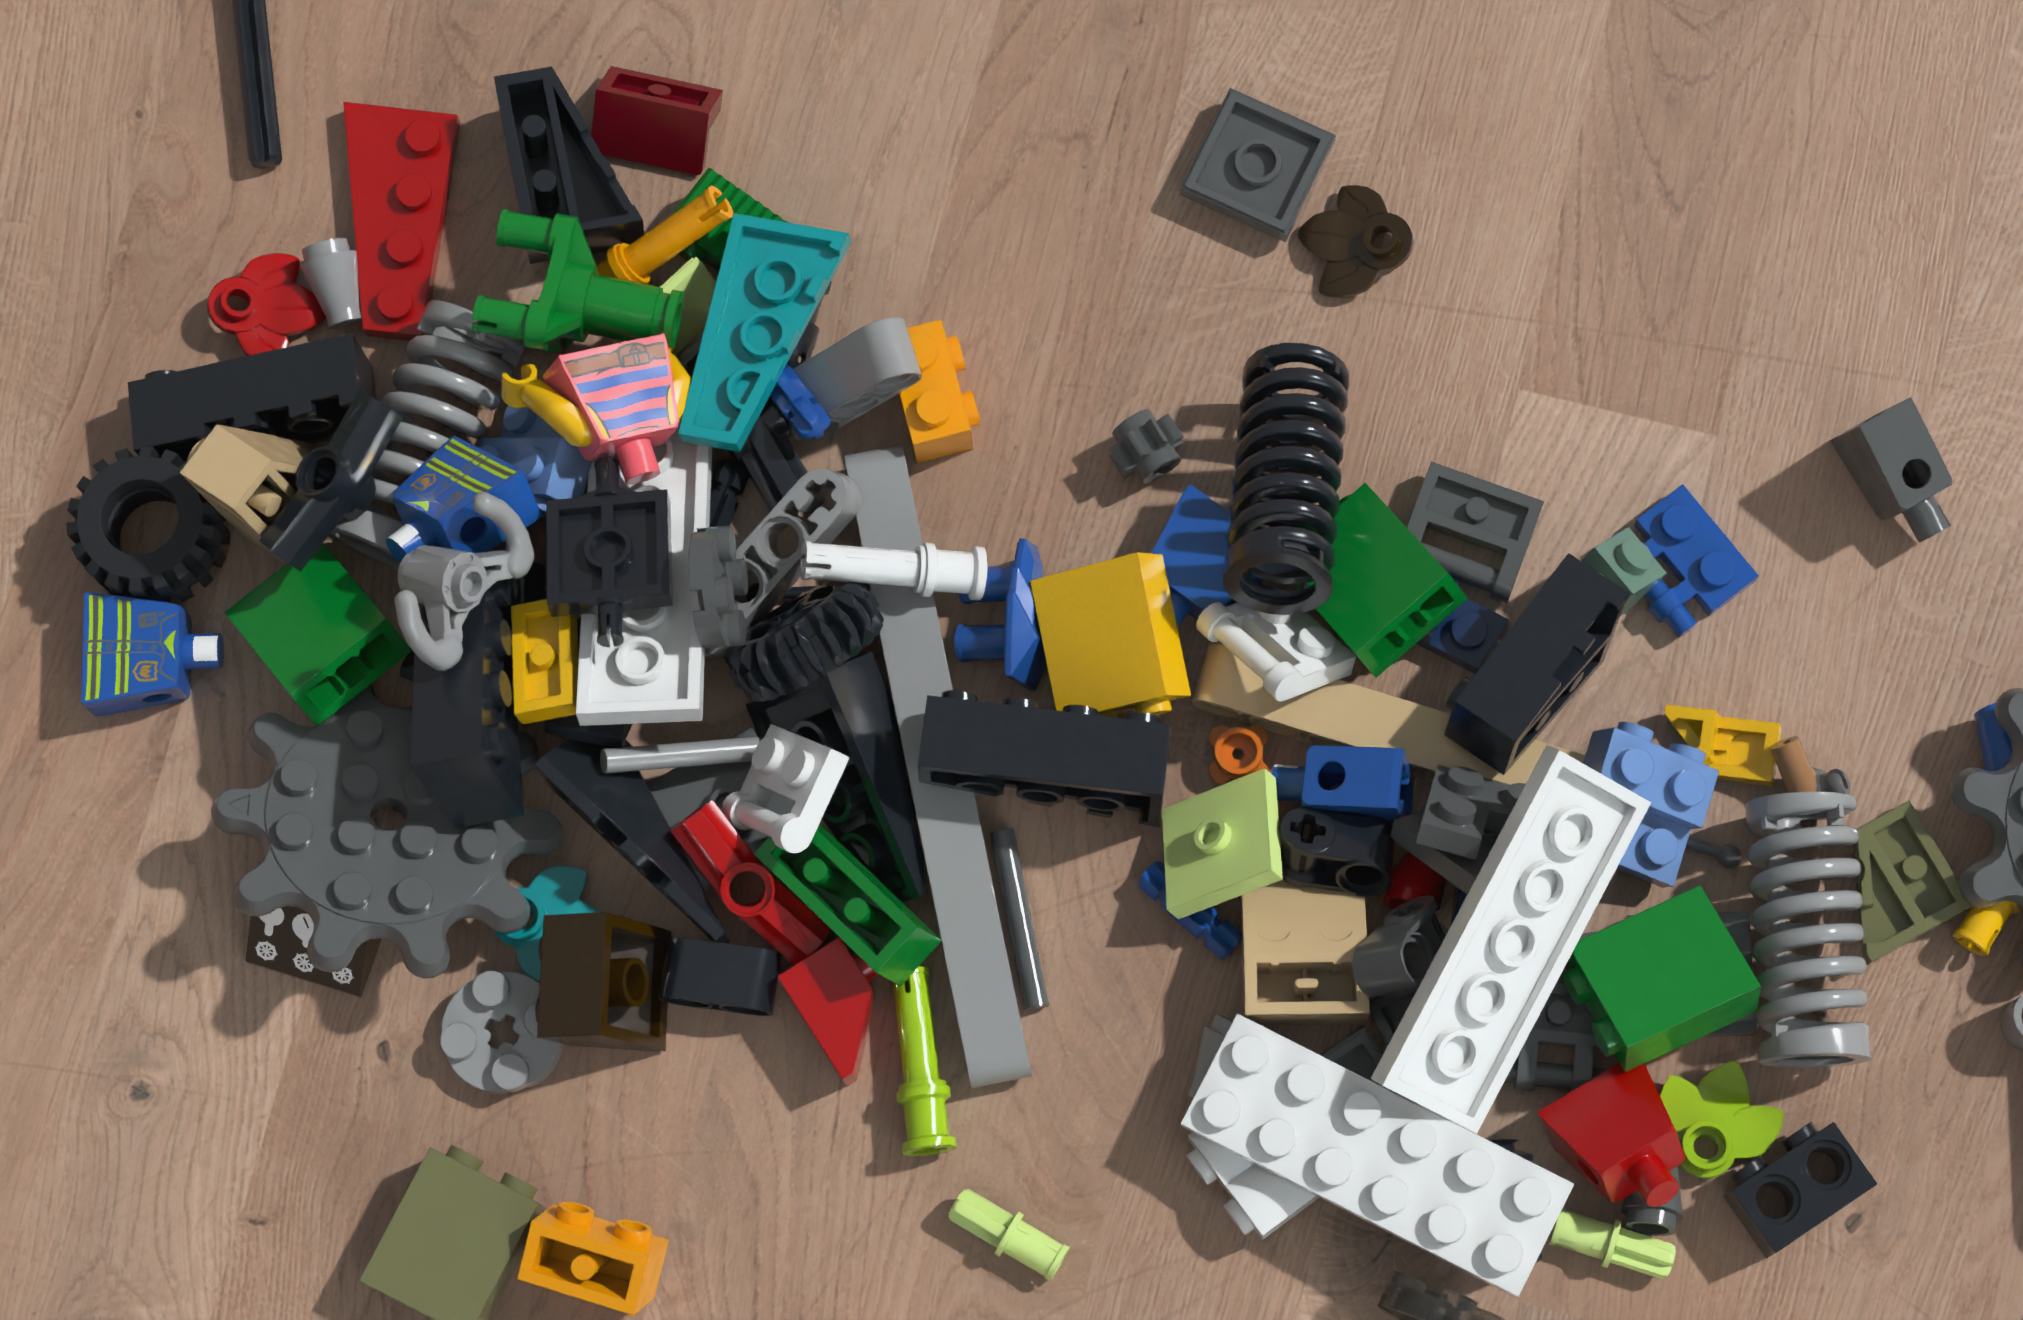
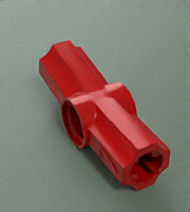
M713 799L697 808L670 830L726 907L739 916L793 965L812 955L832 929L805 903L767 871ZM744 871L755 872L760 875L763 882L762 894L756 901L749 904H740L734 901L729 892L732 879Z

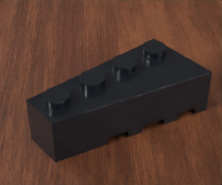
M353 333L181 371H153L147 373L144 376L145 379L128 382L133 447L136 454L139 456L140 446L154 447L161 456L165 449L177 453L183 461H187L192 448L200 440L206 438L216 424L310 443L327 442L333 437L358 391L376 399L373 367Z

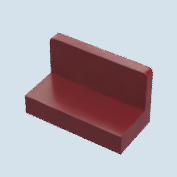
M610 66L596 88L591 136L602 155L700 175L705 168L709 130L721 110L723 90Z

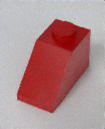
M838 937L777 977L847 1087L855 1082L858 1077L876 997L869 981L878 975L852 949L848 951L841 938Z

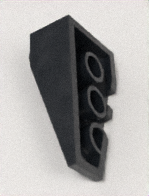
M569 739L543 755L534 764L549 788L710 940L721 943L730 942L677 840L670 832L671 829L640 771L602 772L600 764L601 750L615 747ZM625 740L623 747H633L627 740Z

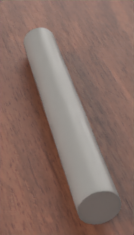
M765 736L602 749L600 764L603 773L748 762L752 761V755L757 744Z

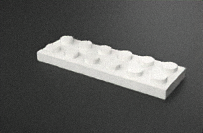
M681 422L678 424L676 431L664 444L653 447L661 472L657 477L638 484H626L620 466V488L634 492L664 489L668 491L671 503L673 606L634 609L622 613L624 641L617 647H614L611 635L610 647H603L597 643L598 615L581 614L576 716L580 726L702 721L705 649L700 644L694 625L692 611H699L701 609L697 591H690L688 559L692 533L697 532V528H708L710 524L712 447L682 442L678 435ZM604 458L608 477V460L607 458ZM596 460L592 461L589 471L588 492L596 490V469L594 468Z
M1546 745L1371 1079L1477 1134L1651 802L1564 752Z
M1238 1013L1181 1122L1182 1127L1517 1299L1574 1186V1183Z

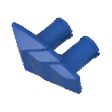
M1019 538L1015 560H1012L1009 566L987 567L985 591L980 601L970 600L967 594L958 593L960 601L964 604H972L973 602H1005V625L959 624L954 635V650L957 660L961 662L1004 660L1003 674L1032 691L1036 690L1046 665L1030 580L1043 577V565L1037 546L1027 539Z

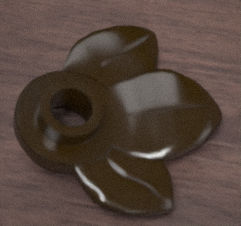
M1342 186L1338 193V210L1324 211L1316 214L1298 230L1297 236L1303 246L1319 259L1327 261L1319 284V292L1323 296L1343 298L1366 292L1376 281L1380 272L1398 268L1409 258L1412 252L1414 238L1406 221L1398 215L1388 213L1381 195L1365 186ZM1383 232L1392 234L1391 242L1386 247L1375 248L1373 246L1374 239Z

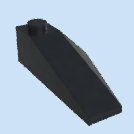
M872 652L843 663V666L833 669L825 677L818 678L807 687L796 689L788 696L781 695L775 700L745 704L758 736H765L770 724L850 757L822 820L838 842L902 903L926 894L927 887L895 707Z

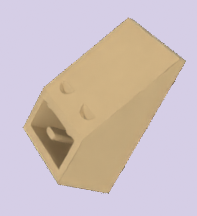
M1301 856L1299 870L1301 871L1305 869L1307 856ZM1284 880L1241 895L1243 1016L1259 1025L1365 1024L1370 1014L1369 996L1360 990L1352 971L1353 952L1367 938L1365 897L1342 891L1314 887H1297L1286 883Z

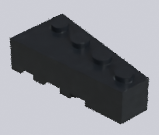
M511 578L496 581L483 594L480 603L470 610L462 625L463 653L456 665L446 671H437L421 661L414 653L410 767L454 828L524 816L518 719L514 715L512 634L509 606L514 603V588ZM418 603L421 619L431 636L425 606Z
M958 690L944 691L941 697L927 695L918 758L920 783L995 797L1004 793V787L1015 788L1016 795L1028 801V803L1051 807L1053 804L1063 802L1064 798L1077 800L1079 805L1087 808L1086 814L1111 818L1113 811L1127 809L1140 812L1139 824L1160 827L1172 724L1160 723V718L1142 712H1129L1124 714L1123 718L1099 716L1097 709L1084 705H1067L1063 707V711L1040 709L1036 702L1024 698H1005L1002 700V704L978 701L976 695Z

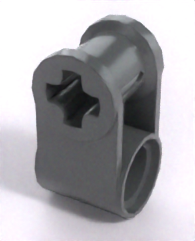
M1420 896L1395 907L1387 913L1384 921L1363 943L1356 947L1353 952L1352 971L1356 984L1364 994L1369 997H1379L1419 988L1445 938V934L1434 913L1438 908L1434 896Z

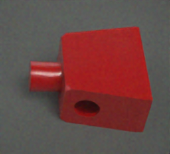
M1620 1063L1537 1112L1554 1150L1609 1202H1619L1638 1190L1649 1206L1658 1207L1669 1202L1677 1194L1679 1183L1670 1170L1682 1164L1686 1156L1673 1123L1645 1064L1624 1072Z

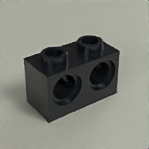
M1812 1122L1808 1123L1781 1142L1787 1150V1154L1769 1166L1760 1156L1730 1176L1737 1187L1723 1197L1766 1258L1774 1255L1877 1185L1873 1176L1834 1122L1821 1131H1818ZM1811 1153H1824L1835 1163L1836 1176L1831 1184L1819 1183L1810 1176L1807 1169V1160ZM1760 1187H1774L1782 1193L1785 1198L1786 1209L1781 1218H1769L1760 1212L1756 1204V1195Z

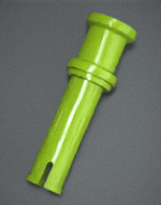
M918 966L902 986L892 982L904 1084L898 1086L899 1091L896 1092L897 1104L903 1105L907 1134V1141L902 1144V1153L905 1156L914 1157L938 1155L957 1149L956 1138L949 1136L945 1102L951 1097L950 1086H947L946 1080L940 1079L928 980L929 968Z

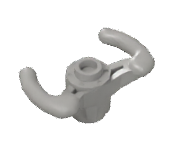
M479 492L474 496L472 500L473 509L480 515L489 518L501 529L506 537V550L472 553L423 545L406 554L399 565L398 584L401 591L394 597L399 627L407 644L419 659L437 671H446L460 661L463 653L462 625L470 610L480 603L483 594L496 581L510 578L519 579L527 575L534 560V550L530 536L519 515L505 501L486 492ZM418 603L425 606L431 636L421 619Z

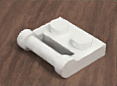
M1216 602L1202 611L1196 623L1197 630L1211 642H1221L1263 680L1264 690L1280 702L1351 675L1356 659L1355 654L1306 612L1291 615L1267 614L1254 611L1239 603L1226 607L1222 603Z
M770 724L765 737L757 744L753 752L752 766L740 791L728 795L723 802L721 810L733 827L740 830L752 828L771 837L776 846L787 852H802L811 843L850 757ZM772 792L796 801L791 813L780 815L765 808Z

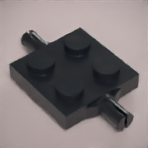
M607 457L608 477L604 458L595 461V491L588 492L577 498L546 500L547 606L551 617L580 614L598 615L597 643L603 647H610L611 635L614 647H617L624 641L622 613L634 609L673 606L671 503L667 489L634 492L620 488L619 460Z

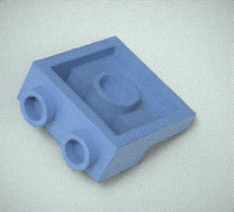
M507 406L500 438H480L478 448L523 470L542 517H546V500L577 498L584 495L592 461L583 458L578 447L570 445L528 407L514 408Z
M1619 722L1617 728L1593 731L1583 764L1651 802L1617 870L1662 888L1674 887L1691 829L1703 827L1719 770L1703 764L1706 754L1697 748L1673 743L1668 750L1651 743L1654 732L1635 723Z

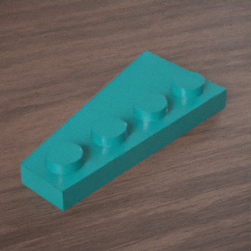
M737 213L733 214L678 432L682 442L736 452L741 451L852 242L849 233Z

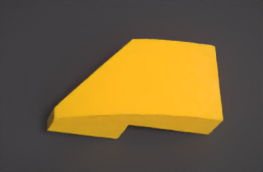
M1665 705L1664 714L1684 742L1688 746L1697 748L1706 754L1703 764L1719 770L1717 779L1774 787L1777 765L1770 747L1781 739L1782 728L1780 723L1719 716L1717 710Z

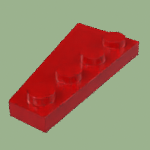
M343 102L363 330L367 336L410 341L416 336L426 335L416 328L428 302L432 299L461 122L458 115Z

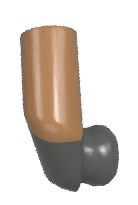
M1799 737L1783 739L1770 747L1788 793L1836 792L1850 794V783L1843 771L1832 769L1825 773L1821 769L1810 767Z

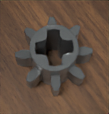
M1145 409L1125 419L1112 432L1118 444L1110 448L1112 452L1110 457L1124 479L1137 472L1144 484L1150 483L1169 473L1181 462V458L1175 449L1184 444L1181 440L1184 436L1170 414H1166L1159 420H1156L1151 411Z

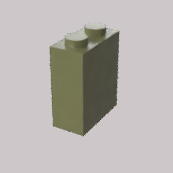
M453 1145L449 1147L446 1155L430 1147L359 1281L434 1320H489L524 1253L531 1221L547 1208L533 1200L538 1190L534 1186L506 1172L500 1183L478 1172L484 1161Z

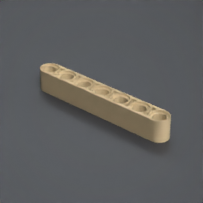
M1210 644L1208 646L1191 699L1192 705L1205 712L1249 726L1258 725L1265 731L1311 745L1402 748L1405 751L1415 777L1433 782L1437 765H1442L1449 768L1467 767L1479 772L1485 778L1510 785L1515 783L1526 784L1546 745L1564 752L1583 763L1585 758L1584 754L1534 740L1505 775H1502L1444 735L1450 713L1343 680H1336L1280 702L1264 690L1263 680L1222 644Z

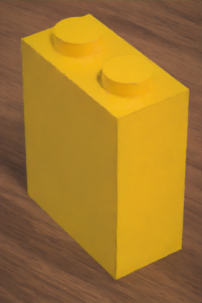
M1136 552L1030 580L1056 711H1063V707L1067 705H1084L1097 709L1099 716L1117 718L1116 714L1132 710L1156 716L1172 711L1170 701L1191 696L1162 554Z

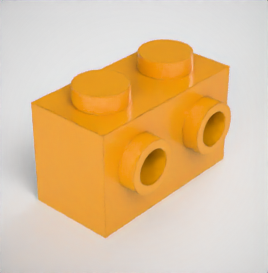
M941 319L909 327L908 331L922 378L913 386L899 393L898 397L916 464L972 450L971 427L981 425L972 390L961 393L956 372L966 370L958 336L946 338Z
M569 1201L560 1202L558 1205L553 1204L531 1221L518 1280L633 1316L655 1298L669 1239L653 1235V1229L647 1224L629 1219H620L616 1223L594 1217L595 1211L592 1208Z

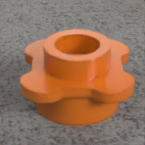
M1218 725L1211 730L1208 740L1214 747V761L1210 764L1208 773L1214 782L1226 784L1230 779H1238L1264 768L1268 770L1267 765L1263 762V747L1268 743V735L1262 727L1252 725L1249 728L1233 727L1229 729L1226 725ZM1237 749L1244 752V757L1241 760L1234 759L1232 755Z

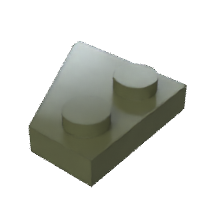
M1910 800L1857 829L1859 831V840L1854 844L1855 859L1861 864V872L1856 876L1857 892L1863 897V904L1859 908L1860 925H1862L1865 936L1861 941L1863 958L1867 965L1972 907L1962 896L1958 879Z

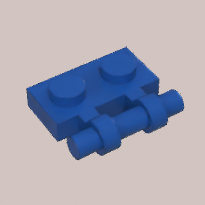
M1683 484L1637 518L1634 523L1635 528L1645 538L1646 542L1644 544L1648 547L1652 556L1656 560L1660 557L1681 582L1676 587L1669 589L1661 579L1644 595L1651 603L1648 608L1649 612L1658 623L1665 621L1679 638L1698 624L1684 607L1687 603L1695 599L1710 617L1753 584L1759 577Z

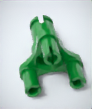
M502 209L497 226L496 245L548 254L550 264L538 300H532L530 305L478 295L472 315V320L477 321L472 323L473 333H485L524 341L525 347L561 354L574 341L584 342L588 334L623 341L665 334L668 347L674 348L683 313L684 293L682 291L672 290L671 294L663 293V288L654 285L598 275V268L578 217L557 213L554 219Z

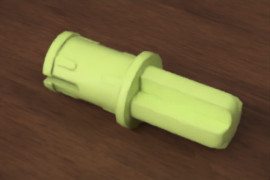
M964 1189L958 1195L949 1212L948 1217L953 1223L997 1248L994 1253L995 1255L1000 1257L1004 1252L1045 1276V1279L1048 1281L1052 1280L1070 1248L1066 1244L1062 1245L1022 1221L1023 1213L1018 1212L1014 1216L970 1189Z
M1564 1207L1551 1231L1548 1244L1602 1260L1601 1267L1608 1268L1609 1263L1659 1279L1667 1278L1672 1269L1676 1254L1673 1244L1621 1228L1620 1220L1615 1219L1612 1225L1566 1210Z

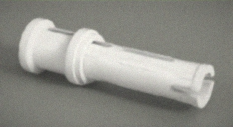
M804 541L801 548V554L805 555V558H800L801 580L808 581L809 579L910 586L914 593H918L919 596L930 597L933 591L964 593L968 595L970 600L978 601L982 599L985 591L987 553L984 547L974 546L970 552L936 549L934 543L924 542L922 545H917L915 551L819 544Z

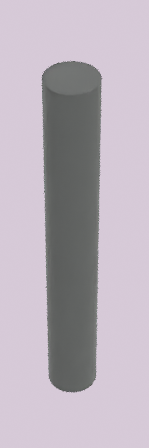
M1013 828L1001 829L991 832L990 836L1026 1011L1048 1007L1049 1002Z

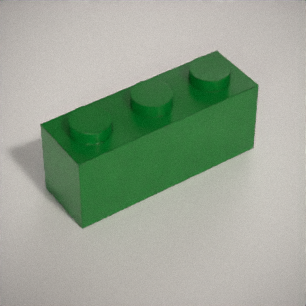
M820 823L811 843L802 852H787L776 846L773 839L768 837L754 853L763 864L877 974L900 986L942 941Z

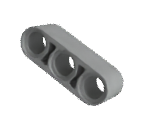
M898 317L869 323L793 368L796 375L815 397L816 403L819 402L830 416V425L824 430L823 436L838 430L913 386L922 378L906 321ZM785 418L792 440L807 441L813 439H802L790 424V419L787 420Z

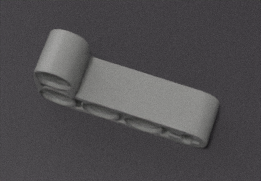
M820 468L807 472L737 548L736 559L744 558L747 571H753L759 581L758 593L751 601L744 602L737 595L738 610H742L744 613L746 630L751 627V624L766 616V613L772 610L800 578V558H805V555L801 554L803 542L811 541L812 543L831 544L855 517L860 508L861 495L859 487L853 479L845 474ZM823 486L834 488L831 497L836 504L833 509L821 507L825 499L819 492ZM798 512L810 513L811 516L807 520L798 516ZM811 522L818 524V527L816 528ZM792 526L798 533L799 545L793 555L784 558L778 551L777 538L783 529ZM728 647L705 649V657H724Z

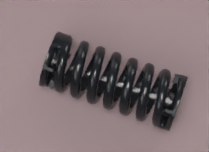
M1305 343L1270 345L1250 356L1243 368V395L1240 399L1241 419L1237 426L1236 471L1232 478L1233 498L1229 508L1231 524L1227 530L1228 552L1224 559L1223 587L1228 595L1240 605L1267 614L1291 615L1305 613L1325 603L1333 591V576L1330 571L1335 565V550L1332 544L1337 538V523L1334 518L1339 512L1340 506L1339 496L1336 492L1341 486L1342 481L1339 465L1343 460L1344 448L1341 439L1346 431V420L1343 413L1348 406L1347 391L1350 381L1349 371L1344 362L1334 353L1318 346ZM1289 362H1302L1321 368L1323 372L1302 367L1275 370V367ZM1299 388L1312 390L1319 394H1279L1277 392L1285 389ZM1263 524V525H1266V526H1269V527L1262 528V527H1260V525ZM1252 574L1271 582L1300 584V590L1284 591L1273 589L1253 580ZM1315 581V583L1312 586L1308 584L1309 582Z

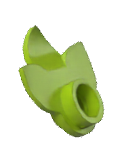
M1730 1061L1712 1069L1701 1079L1697 1087L1682 1077L1669 1075L1660 1094L1686 1156L1680 1166L1687 1173L1697 1178L1710 1179L1718 1177L1730 1168L1735 1159H1750L1761 1156L1775 1141L1783 1124L1784 1113L1782 1110L1770 1106H1749L1748 1084L1737 1061ZM1699 1138L1712 1140L1716 1146L1715 1156L1710 1159L1700 1158L1694 1151L1695 1140Z

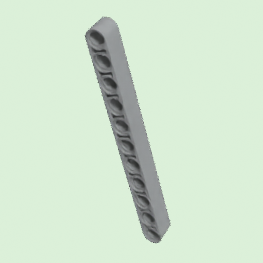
M903 445L844 456L848 477L854 480L859 487L861 495L860 508L856 513L862 547L915 551L917 545H922L923 542ZM870 584L871 592L880 605L878 610L884 618L880 637L971 1088L1032 1076L974 793L919 782L918 758L927 695L941 697L942 692L953 690L933 593L930 597L919 596L918 593L913 592L910 586Z

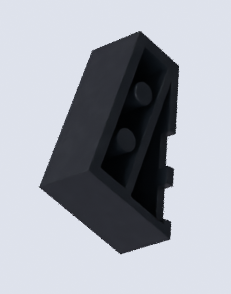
M553 67L494 76L519 212L521 214L554 219L557 213L578 217L591 253L609 250L616 244L626 243L631 245L644 235V225L641 215L635 205L631 204L619 184L616 173L607 158L603 157L589 133L588 126ZM527 251L530 264L549 261L548 254Z
M1568 553L1504 638L1496 641L1489 649L1480 665V669L1471 680L1468 677L1463 678L1455 687L1446 703V708L1451 710V714L1444 735L1502 775H1505L1603 663L1629 592Z

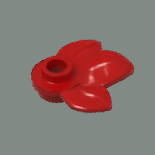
M283 253L266 254L252 259L246 265L240 277H230L218 282L211 290L207 302V310L211 321L220 330L235 335L241 349L247 356L289 347L287 336L311 330L324 321L326 316L314 293L299 284H294L299 273L300 260L295 256ZM238 296L245 299L249 307L244 311H235L228 306L227 300Z

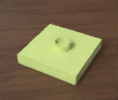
M1265 768L1162 809L1167 911L1177 919L1283 880L1276 778Z

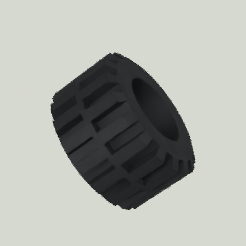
M140 446L139 456L134 457L126 448L115 452L117 462L108 465L104 459H101L93 465L98 474L92 480L83 476L76 486L83 494L81 500L70 498L67 511L75 518V521L66 523L67 536L76 544L71 547L76 559L111 595L170 603V596L177 595L182 602L194 597L190 587L199 582L206 588L213 580V577L207 572L211 565L221 568L226 556L220 550V545L230 543V531L224 525V521L227 520L180 474V471L187 462L185 463L177 453L165 449L161 456L154 447ZM153 501H167L177 505V527L170 540L164 546L154 552L143 555L122 552L120 546L121 529L127 517L135 509Z

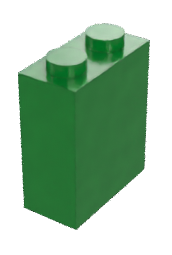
M1364 483L1354 493L1339 500V512L1334 518L1337 523V538L1332 544L1335 550V565L1330 571L1333 576V591L1329 599L1316 608V610L1377 678L1468 598L1440 563L1376 493ZM1315 581L1309 582L1308 584L1312 586L1315 583ZM1294 584L1300 590V584Z
M322 543L301 572L286 563L224 612L316 726H319L412 651L324 543Z
M1701 885L1579 940L1567 962V970L1562 972L1564 984L1572 1000L1578 1006L1585 1003L1595 1020L1591 1023V1027L1600 1049L1607 1057L1615 1054L1624 1072L1757 1012L1761 990L1760 983Z

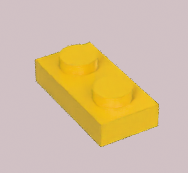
M547 599L511 606L514 715L522 724L576 715L579 665L577 615L551 617L547 606Z

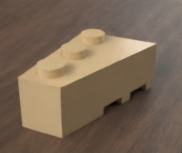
M216 424L210 434L192 448L187 464L180 471V474L244 538L285 565L287 562L269 550L259 540L298 491L295 477L302 459L319 446L315 443Z

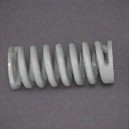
M431 300L428 302L416 328L426 335L416 336L409 341L407 357L411 363L401 365L393 374V383L398 392H389L380 401L404 417L371 473L376 485L374 499L394 504V491L401 486L385 475L380 469L410 477L424 463L405 452L393 441L412 444L434 454L449 440V438L424 428L406 412L430 417L444 426L471 438H481L486 432V426L482 420L462 409L436 399L419 384L441 388L455 397L484 410H494L500 403L499 397L494 391L474 380L449 371L432 356L455 360L484 377L502 382V373L506 372L512 377L513 372L509 365L516 367L520 356L525 350L521 340L485 333L475 334L472 332V323L477 321L472 320L473 311L444 301ZM373 503L361 516L353 520L344 521L341 519L329 534L330 538L348 549L387 567L399 569L400 563L389 551L386 539L404 526L403 522L390 516Z
M1791 792L1754 798L1745 804L1746 826L1760 840L1750 847L1748 860L1754 868L1762 872L1753 877L1749 888L1752 896L1764 904L1755 909L1751 916V924L1757 932L1766 937L1755 944L1753 957L1758 964L1768 968L1757 976V980L1761 985L1760 997L1770 1001L1759 1008L1756 1014V1022L1761 1029L1772 1034V1036L1763 1040L1758 1047V1063L1771 1067L1818 1068L1867 1062L1872 1059L1869 1044L1870 1027L1867 1023L1825 1022L1791 1018V1016L1820 1010L1864 1007L1868 1003V994L1865 990L1816 989L1787 985L1801 980L1826 976L1860 975L1866 970L1865 959L1861 956L1819 957L1785 952L1818 944L1859 942L1865 936L1864 928L1858 923L1807 924L1782 920L1791 916L1818 911L1856 910L1862 906L1863 897L1854 890L1806 892L1781 888V886L1812 879L1853 878L1860 874L1861 864L1854 858L1805 860L1778 855L1806 847L1851 846L1857 843L1859 831L1853 826L1843 825L1844 816L1856 809L1857 799L1854 796L1836 792ZM1827 819V826L1808 828L1800 826L1801 822Z

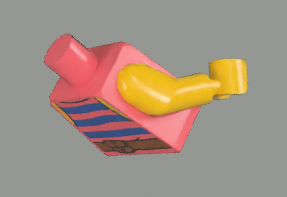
M665 334L559 355L544 373V381L537 379V368L531 363L524 364L521 367V380L513 379L508 373L504 372L501 375L502 399L508 406L514 408L528 407L570 445L578 447L582 457L588 461L617 455L626 484H638L653 479L661 473L653 447L664 444L678 428V424L682 420L692 378L674 355L675 346L674 348H669Z

